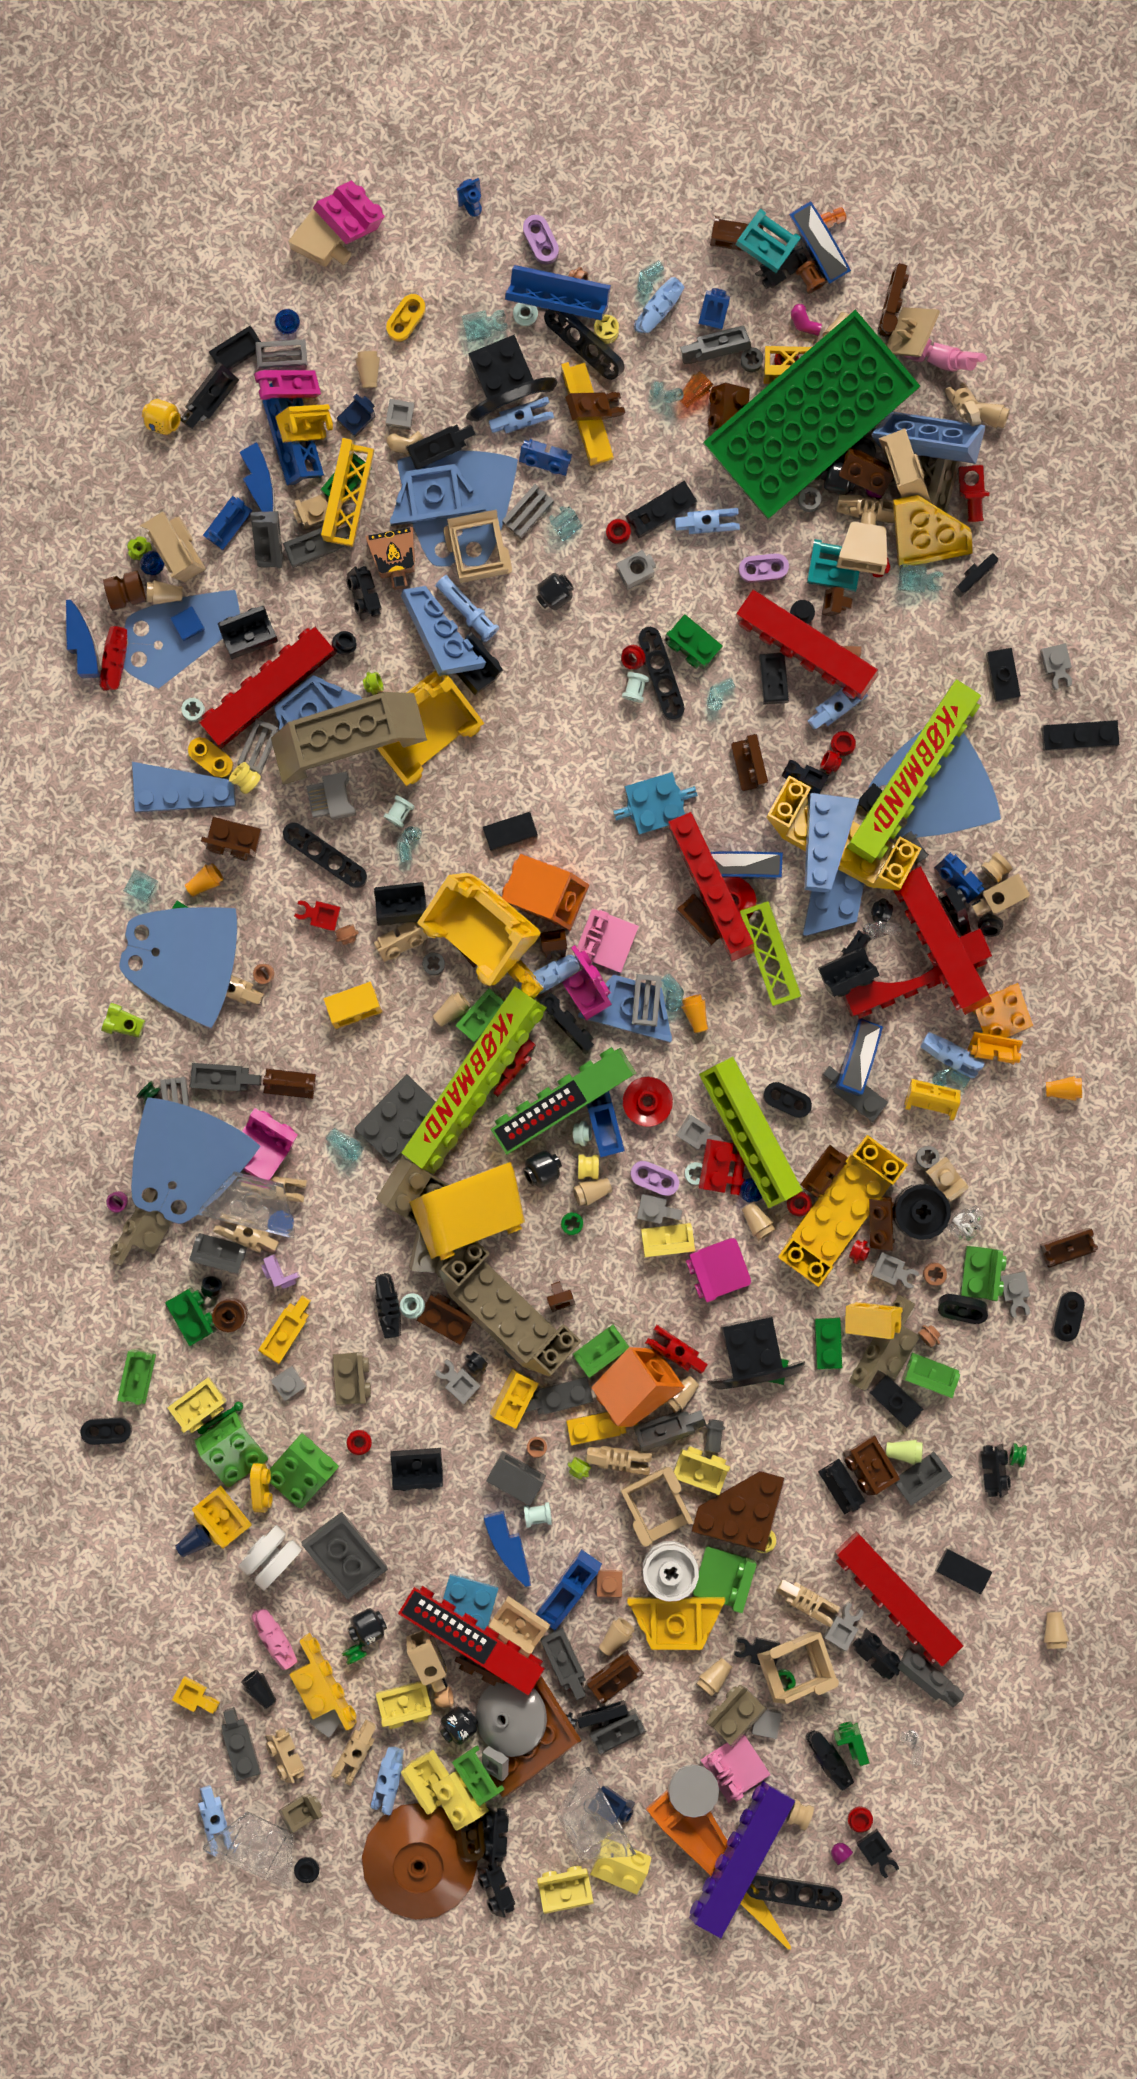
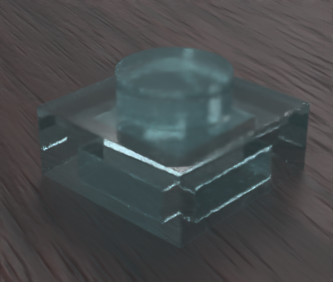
M135 869L123 891L147 903L158 881Z

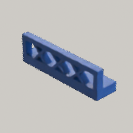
M514 265L511 283L505 293V300L602 320L608 309L611 285Z
M289 398L262 400L286 485H296L303 479L324 476L314 440L306 441V448L300 445L299 441L283 443L275 417L288 407L304 406L302 398H293L292 401ZM305 459L312 463L314 471H307Z

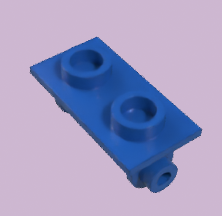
M467 179L456 189L458 206L464 205L468 214L476 217L482 212V206L479 202L481 199L480 179Z
M533 439L529 441L524 440L521 446L519 462L531 467L548 470L554 474L567 475L568 466L572 458V454L568 453V450L551 446L550 452L547 453L545 452L547 444L534 441Z
M232 496L203 536L224 550L253 510L247 507L241 499Z
M950 852L934 867L942 879L946 880L951 886H954L955 889L959 888L962 891L967 903H970L985 889L982 886L983 883L972 871L964 876L962 872L967 866L956 854L953 855Z

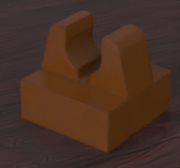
M833 587L825 590L822 615L834 616L840 614L841 611L851 609L853 599L843 596L844 588Z
M564 929L542 932L540 934L542 950L548 960L551 959V952L555 950L560 951L561 958L566 956L568 947Z
M560 1281L551 1284L554 1295L548 1296L547 1300L552 1312L576 1305L571 1289L563 1291Z

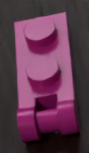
M262 370L254 374L256 383H259L260 390L258 393L261 400L270 398H316L321 395L315 370ZM269 381H272L273 387H270Z

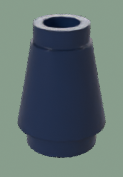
M195 1525L175 1545L179 1555L186 1557L211 1546L212 1540L209 1531L204 1525Z

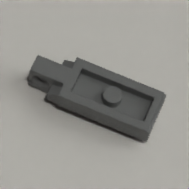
M739 326L696 337V342L680 347V352L685 365L715 359L752 348L745 326Z
M345 526L337 529L335 537L349 539L350 527ZM322 528L283 543L292 568L336 552L343 548L344 545L324 541L321 536Z
M192 1063L190 1088L248 1091V1085H261L262 1075L249 1074V1068H243V1066Z
M828 1066L823 1072V1075L832 1081L829 1087L833 1092L871 1122L875 1121L888 1104V1101L867 1085L863 1095L860 1096L836 1088L840 1073L831 1066Z
M583 1377L538 1389L539 1391L534 1392V1398L530 1400L525 1412L537 1409L538 1415L548 1414L594 1402L588 1378Z
M680 1410L677 1413L674 1412L633 1428L641 1451L645 1452L694 1434L695 1430L706 1426V1422L701 1410L691 1414L681 1412Z
M562 1627L543 1636L540 1641L561 1686H564L565 1690L571 1688L576 1700L586 1696L581 1684L586 1681L585 1673L564 1628Z
M911 1647L905 1651L898 1665V1669L935 1700L939 1698L947 1702L951 1707H955L962 1701L964 1693L957 1685H953L951 1680Z
M235 1707L226 1709L223 1712L226 1724L221 1725L222 1734L236 1781L261 1774V1768L248 1724L245 1723L244 1718L238 1720Z

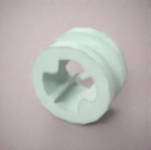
M196 698L185 700L181 707L183 716L192 722L201 720L202 715L205 713L203 703ZM192 703H196V707L200 709L198 714L195 712L196 716H191V713L187 711V707H192Z
M694 1162L686 1167L685 1178L689 1183L699 1184L700 1178H697L695 1181L692 1180L689 1170L695 1169L697 1166L702 1169L703 1164Z

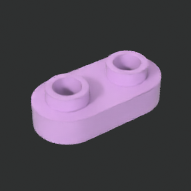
M540 215L529 216L524 221L523 233L536 260L545 265L555 262L559 255V247L547 221ZM538 227L540 232L535 234L532 233L531 229ZM544 249H549L551 253L550 255L545 256L542 254V251Z
M777 553L748 556L739 565V575L742 580L748 583L780 580L786 576L789 563L785 556ZM773 564H778L780 566V570L778 572H774L771 569V566ZM752 566L755 568L756 572L754 574H748L746 569Z
M639 1161L631 1168L630 1174L634 1183L661 1195H672L679 1187V1179L674 1172L650 1162ZM644 1168L648 1171L646 1178L639 1177L638 1172L640 1169ZM664 1178L671 1180L670 1187L664 1188L661 1182Z

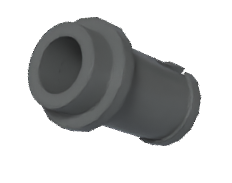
M910 831L902 836V838L922 848L914 862L917 864L928 857L929 854L916 838L918 835Z
M709 1419L708 1424L705 1426L708 1430L704 1450L721 1452L722 1432L726 1429L723 1426L724 1421Z

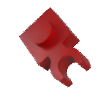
M298 901V905L305 906L306 912L303 915L295 913V918L299 920L312 918L311 926L335 932L341 907L316 901L313 908L306 901Z

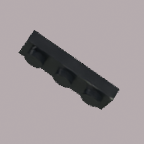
M1118 720L1041 726L1043 751L1120 745Z

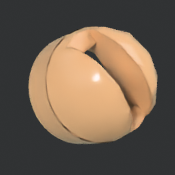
M450 1686L434 1693V1697H436L434 1702L437 1706L442 1708L453 1707L454 1699Z

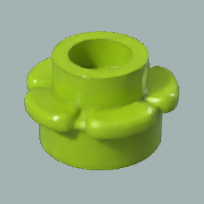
M142 536L131 539L127 545L129 549L128 555L133 560L144 561L152 551L150 542H147V539Z
M367 672L366 678L363 679L366 692L376 695L378 692L383 691L384 686L379 673Z
M574 1457L571 1463H567L570 1468L569 1473L578 1479L589 1477L591 1466L585 1461Z

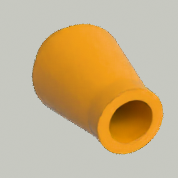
M205 864L185 884V888L194 897L199 893L219 886L224 878L215 864Z
M701 994L682 999L683 1005L681 1008L688 1018L694 1033L709 1029L705 999H702Z
M1072 1076L1046 1082V1097L1076 1101V1098H1082V1079Z

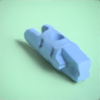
M671 277L645 305L643 312L634 323V329L637 333L651 332L676 304L685 288L677 278Z
M548 397L499 412L500 417L489 420L492 433L505 430V433H510L553 419V412H544L533 416L531 411L548 405L550 403ZM518 415H524L523 419L521 420L516 419V417Z
M738 508L687 512V517L675 518L676 531L689 530V534L740 530L739 523L719 524V517H732L738 515L739 511ZM704 519L711 520L709 524H704L702 521Z
M841 688L815 708L817 713L807 721L813 729H817L824 723L829 726L862 700L857 697L849 700L842 692L843 688ZM836 702H838L839 704L837 710L834 709V704Z
M568 954L533 972L536 980L544 988L540 993L565 981L566 978L580 969V963L574 955ZM521 982L518 983L519 989H521Z
M928 1032L920 1047L935 1059L972 1079L985 1066L982 1059L974 1058V1055L970 1054L967 1050L933 1033Z
M395 1746L388 1747L385 1758L382 1759L370 1806L372 1809L377 1810L383 1803L381 1810L386 1815H391L403 1768L404 1749Z
M210 1785L200 1788L203 1802L198 1803L211 1854L217 1853L218 1847L213 1834L222 1832L226 1848H232L233 1845L220 1797L214 1798ZM217 1815V1820L210 1822L211 1817Z

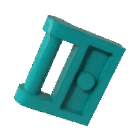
M760 208L735 245L777 273L801 237L796 233L793 235L767 217L766 212ZM761 224L788 244L785 246L759 228L758 225Z
M814 539L807 578L808 584L831 588L839 587L856 592L860 571L838 568V561L819 558L820 553L839 556L842 546L822 543V540Z

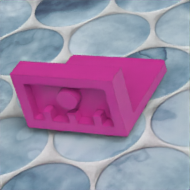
M574 945L571 949L583 969L567 978L562 984L584 1018L588 1020L612 1005L607 997L611 992L605 982L602 981L603 978L597 968L591 964L592 961L585 950L579 952Z

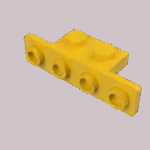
M308 1633L299 1642L310 1663L292 1671L289 1675L312 1719L335 1709L345 1730L348 1731L357 1723L355 1710L351 1705L347 1704L341 1684L336 1683L332 1675L333 1670L330 1663L324 1660L320 1652L321 1647L318 1640L312 1637L311 1633Z

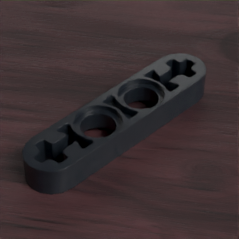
M551 309L545 312L544 321L546 325L604 378L613 380L624 372L625 365L621 357L573 314ZM555 313L559 315L558 322L555 320ZM571 328L578 330L580 334L579 340L571 336ZM590 344L598 349L597 357L590 353ZM610 363H612V364L614 365V367H613V370H614V371H611V370H610V367H611V364H610Z
M651 626L645 627L639 633L638 642L640 648L645 653V663L662 714L669 721H677L683 716L685 708L664 643L656 628ZM649 632L651 636H656L653 640L654 647L656 649L660 646L661 650H654L649 654L646 653V651L651 650L648 641L643 642L642 640L646 637V633ZM661 656L665 662L664 666L660 669L653 668L650 664L652 657ZM662 679H668L673 687L669 692H662L658 688V683ZM674 693H676L677 697H672L673 704L680 707L675 716H673L672 712L667 713L666 711L670 706L668 699L664 702L662 701V698L670 697Z
M289 823L284 827L283 838L290 846L348 886L361 888L366 884L367 873L356 862L298 823ZM296 828H299L298 833L304 839L307 834L311 836L305 841L303 848L299 847L302 842L298 839L289 840L290 834L288 831L290 829L296 830ZM311 842H319L321 844L322 851L320 854L311 855L308 852V846ZM332 856L342 858V866L337 870L331 869L328 865V861ZM348 862L352 864L348 868L349 870H351L354 873H356L358 870L361 871V882H350L352 880V877L346 872L344 874V877L340 876V874L346 869Z
M756 1873L751 1884H754L756 1879H758L761 1885L768 1886V1881H771L769 1884V1895H766L767 1890L763 1888H757V1891L754 1892L752 1887L749 1886L747 1894L755 1899L826 1911L837 1910L843 1901L841 1892L834 1886ZM779 1883H784L788 1887L787 1893L782 1897H778L774 1893V1888ZM804 1887L811 1888L812 1897L807 1901H802L799 1898V1892ZM817 1889H820L819 1893L823 1896H829L830 1892H832L836 1900H832L828 1905L825 1899L818 1898Z

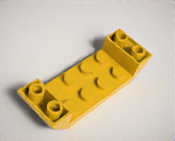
M789 776L766 818L782 839L806 852L807 794L811 787ZM852 821L838 870L872 888L900 890L922 848L899 836L895 843L887 841L885 845L889 848L881 860L876 858L871 864L846 848L860 826Z
M868 1135L851 1152L845 1161L847 1164L844 1165L837 1176L831 1179L833 1182L825 1191L824 1196L820 1195L808 1214L805 1215L778 1255L779 1259L817 1287L825 1280L833 1269L832 1265L869 1216V1199L880 1200L890 1185L895 1184L908 1166L907 1163Z

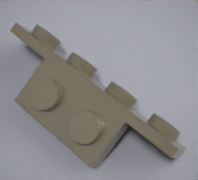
M147 1188L142 1198L146 1202H154L158 1198V1192L154 1188ZM135 1205V1211L132 1217L125 1222L122 1230L123 1233L119 1240L113 1244L109 1258L115 1264L121 1266L133 1245L155 1254L172 1221L167 1220L159 1211L148 1212ZM171 1206L172 1212L177 1214L178 1210Z
M898 1295L891 1305L903 1307L900 1333H895L893 1339L874 1337L849 1380L850 1383L863 1391L867 1390L878 1370L896 1379L920 1335L903 1326L915 1303L901 1295Z

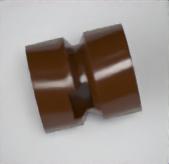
M138 570L125 573L121 579L118 576L103 579L105 593L112 611L125 608L127 603L137 605L146 602V595Z
M225 1299L219 1302L213 1309V1323L216 1328L223 1332H234L243 1327L247 1322L248 1308L240 1299Z

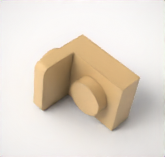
M324 494L300 502V500L295 501L297 508L293 509L298 524L303 522L305 529L324 522L328 505Z
M944 1157L926 1171L935 1187L945 1194L949 1202L959 1198L969 1188L947 1157Z

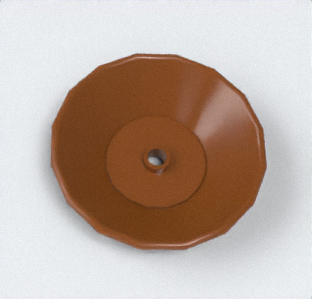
M419 1803L401 1805L392 1810L391 1815H383L369 1832L362 1854L364 1880L374 1898L393 1914L414 1920L439 1917L458 1906L472 1888L478 1866L477 1861L465 1862L460 1858L457 1848L456 1830L444 1808L438 1806L433 1813L428 1815ZM467 1846V1850L470 1853L471 1849ZM416 1862L423 1863L424 1867L422 1869H416L414 1864Z

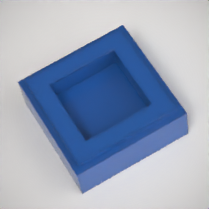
M192 606L170 618L183 641L205 630Z

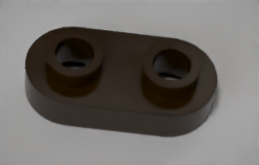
M480 1817L468 1824L467 1827L456 1830L458 1854L465 1862L478 1861L484 1855L482 1818ZM467 1846L471 1849L470 1853L467 1850Z

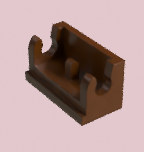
M715 216L710 246L744 251L735 244L749 224L720 219V216ZM759 224L758 227L763 230L764 226Z
M692 894L676 909V912L709 947L720 938L704 903L695 894Z
M1085 1228L1041 1243L1040 1246L1047 1267L1050 1268L1096 1252L1098 1246L1093 1241L1094 1233L1092 1228Z
M627 1650L587 1679V1685L602 1704L639 1676H642L644 1672Z

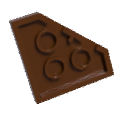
M759 1471L698 1506L692 1532L766 1553L785 1478Z

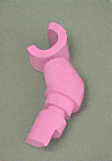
M928 339L921 357L904 356L916 362H923L925 357H927V362L942 370L952 372L958 369L972 371L975 369L977 362L987 360V356L984 353L960 351L957 347L935 342L931 345V339Z

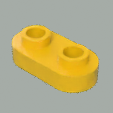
M417 294L405 296L386 323L387 334L392 340L397 342L406 340L423 318L426 307L422 297ZM410 306H417L418 310L412 313L409 311ZM397 326L404 328L401 333L395 332Z
M198 737L189 743V756L214 777L226 778L232 773L234 767L232 759L208 739ZM200 745L205 747L202 754L196 753V748ZM218 761L224 762V767L222 769L216 768V763Z
M254 1463L250 1472L252 1508L257 1513H266L273 1503V1495L269 1493L271 1471L267 1469L266 1464Z

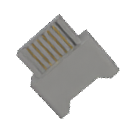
M347 772L322 776L323 783L306 786L313 818L330 815L332 820L356 816V810L354 806L349 804L346 785L349 782Z

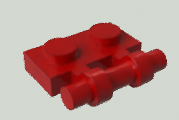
M707 1139L699 1189L725 1193L726 1184L728 1183L731 1184L730 1194L740 1196L741 1186H744L745 1179H743L745 1163L738 1149L737 1154H732L734 1143ZM730 1161L735 1162L733 1177L728 1176Z

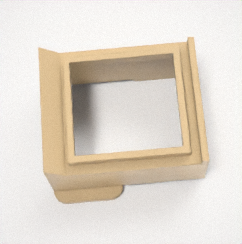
M906 429L878 438L886 459L891 465L901 497L919 495L931 503L923 479L925 473L919 455L913 453Z
M497 510L447 519V526L444 527V536L447 550L454 554L459 583L510 574L512 572L509 550L503 545ZM493 523L500 562L464 569L456 531Z
M161 512L140 525V527L149 530L147 534L166 568L172 573L170 575L172 578L186 582L206 570L191 543L193 538L180 516L169 521L165 513Z
M664 1466L621 1488V1493L635 1518L633 1528L643 1546H649L656 1539L686 1524L690 1525L693 1523L679 1494L681 1485L670 1467ZM664 1477L682 1513L648 1530L631 1494Z
M807 1632V1634L757 1654L774 1703L788 1704L812 1692L821 1695L839 1685L821 1632ZM805 1645L816 1677L784 1691L773 1659Z

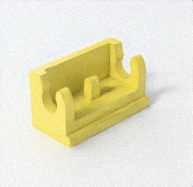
M691 1223L641 1229L644 1257L695 1251Z

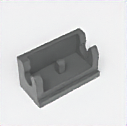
M279 511L251 512L257 566L263 568H282L283 550Z
M199 1233L196 1236L189 1261L239 1274L241 1273L247 1247Z
M502 1451L486 1481L530 1506L544 1483L546 1475Z
M933 1451L922 1459V1463H916L900 1474V1480L895 1484L907 1502L912 1506L953 1476Z
M636 1708L628 1711L629 1714L612 1719L613 1722L608 1725L598 1726L590 1730V1736L593 1742H595L600 1755L647 1732Z

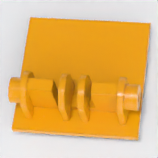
M1019 983L1009 985L1005 989L989 994L992 1002L973 1011L984 1034L1007 1038L1033 1026Z

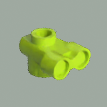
M111 1003L101 1031L112 1035L114 1032L140 1038L145 1020L122 1010V1006ZM128 1020H132L134 1023L133 1028L130 1030L125 1027V1023Z

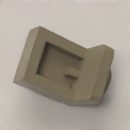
M303 1794L278 1810L290 1833L296 1832L314 1819L323 1817L320 1811L322 1806L319 1800L311 1794Z

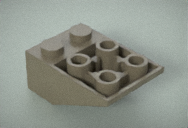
M402 1156L376 1200L417 1224L409 1202L449 1184Z

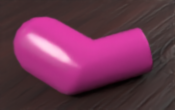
M796 304L791 310V318L796 329L819 336L822 324L810 321L806 313V307L803 304Z

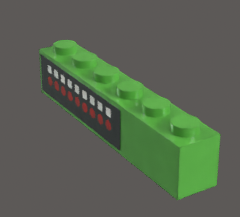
M612 1047L600 1054L601 1060L593 1064L590 1060L578 1068L580 1073L576 1076L566 1075L557 1081L559 1084L557 1088L551 1091L547 1087L536 1094L538 1100L531 1104L527 1100L515 1108L517 1113L511 1117L506 1113L495 1120L496 1126L491 1131L506 1155L635 1075L636 1071L623 1050L619 1048L614 1051Z

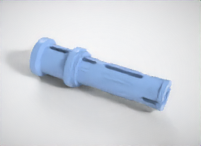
M447 575L443 576L436 583L435 587L466 618L468 627H473L481 636L482 642H487L497 633L500 627L497 624L494 625L485 616L483 609H477Z

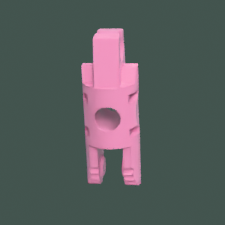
M266 1609L254 1611L251 1616L252 1622H254L259 1632L258 1635L271 1657L282 1670H287L298 1661L278 1622H275L270 1612Z

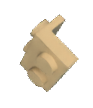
M509 1596L488 1625V1627L500 1634L498 1639L505 1643L511 1640L522 1647L519 1652L527 1657L530 1653L532 1654L535 1646L550 1626L549 1623Z

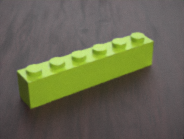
M732 1056L699 1073L767 1207L771 1208L803 1191L734 1057Z

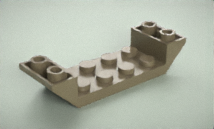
M383 692L290 721L271 737L282 784L286 785L307 778L306 770L398 741L404 748L427 741L415 694Z
M478 1241L461 1247L439 1270L449 1296L523 1367L550 1377L582 1341L564 1324L556 1330L484 1261L490 1253Z

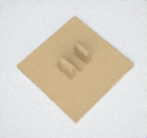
M902 307L895 331L890 335L886 346L894 355L921 357L940 311L938 309Z

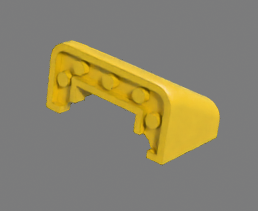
M436 670L406 692L415 694L427 741L404 748L399 741L375 748L406 786L419 781L423 772L422 765L459 735L472 737L480 731V727L484 724L483 720L448 675L439 676Z
M470 873L448 875L417 922L427 936L434 939L436 937H445L478 966L476 969L478 980L488 986L496 985L536 942L541 934L536 926L483 881Z
M511 1162L434 1190L409 1202L431 1259L438 1256L440 1260L447 1259L455 1255L453 1250L501 1231L507 1230V1233L511 1234L521 1230V1224L525 1223L515 1171Z

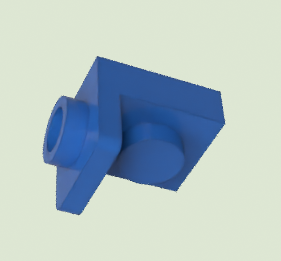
M712 288L711 291L706 290L698 324L723 329L730 296L726 295L725 290Z

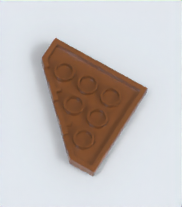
M542 1676L534 1689L539 1693L545 1705L547 1714L546 1730L540 1743L530 1752L515 1757L506 1756L509 1758L508 1776L503 1781L489 1774L497 1788L501 1785L504 1787V1790L500 1792L502 1798L513 1793L582 1741ZM502 1715V1716H501V1721L505 1724L506 1719H505V1717Z

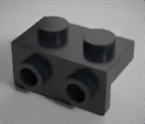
M264 606L251 608L247 612L234 617H228L218 623L221 636L231 659L278 642Z
M470 633L465 639L470 641L473 645L472 650L478 657L481 656L486 664L482 669L456 674L470 691L477 695L497 680L503 668L500 666L499 661L486 650L482 641L476 638L473 633Z
M423 882L374 888L378 926L418 922L427 908Z
M862 947L818 968L826 990L833 997L845 996L851 992V989L859 985H869L874 981V978L880 976L877 967L869 961L866 951Z
M441 1448L391 1451L393 1490L409 1491L411 1489L424 1488L432 1490L443 1487Z

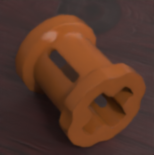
M815 260L806 262L795 271L797 276H801L807 286L806 291L808 294L817 291L827 283V280L821 277L815 267Z

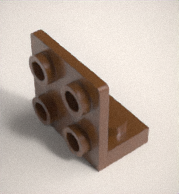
M213 817L208 837H202L201 842L209 852L223 855L224 851L230 852L233 858L248 861L249 857L255 859L262 829Z

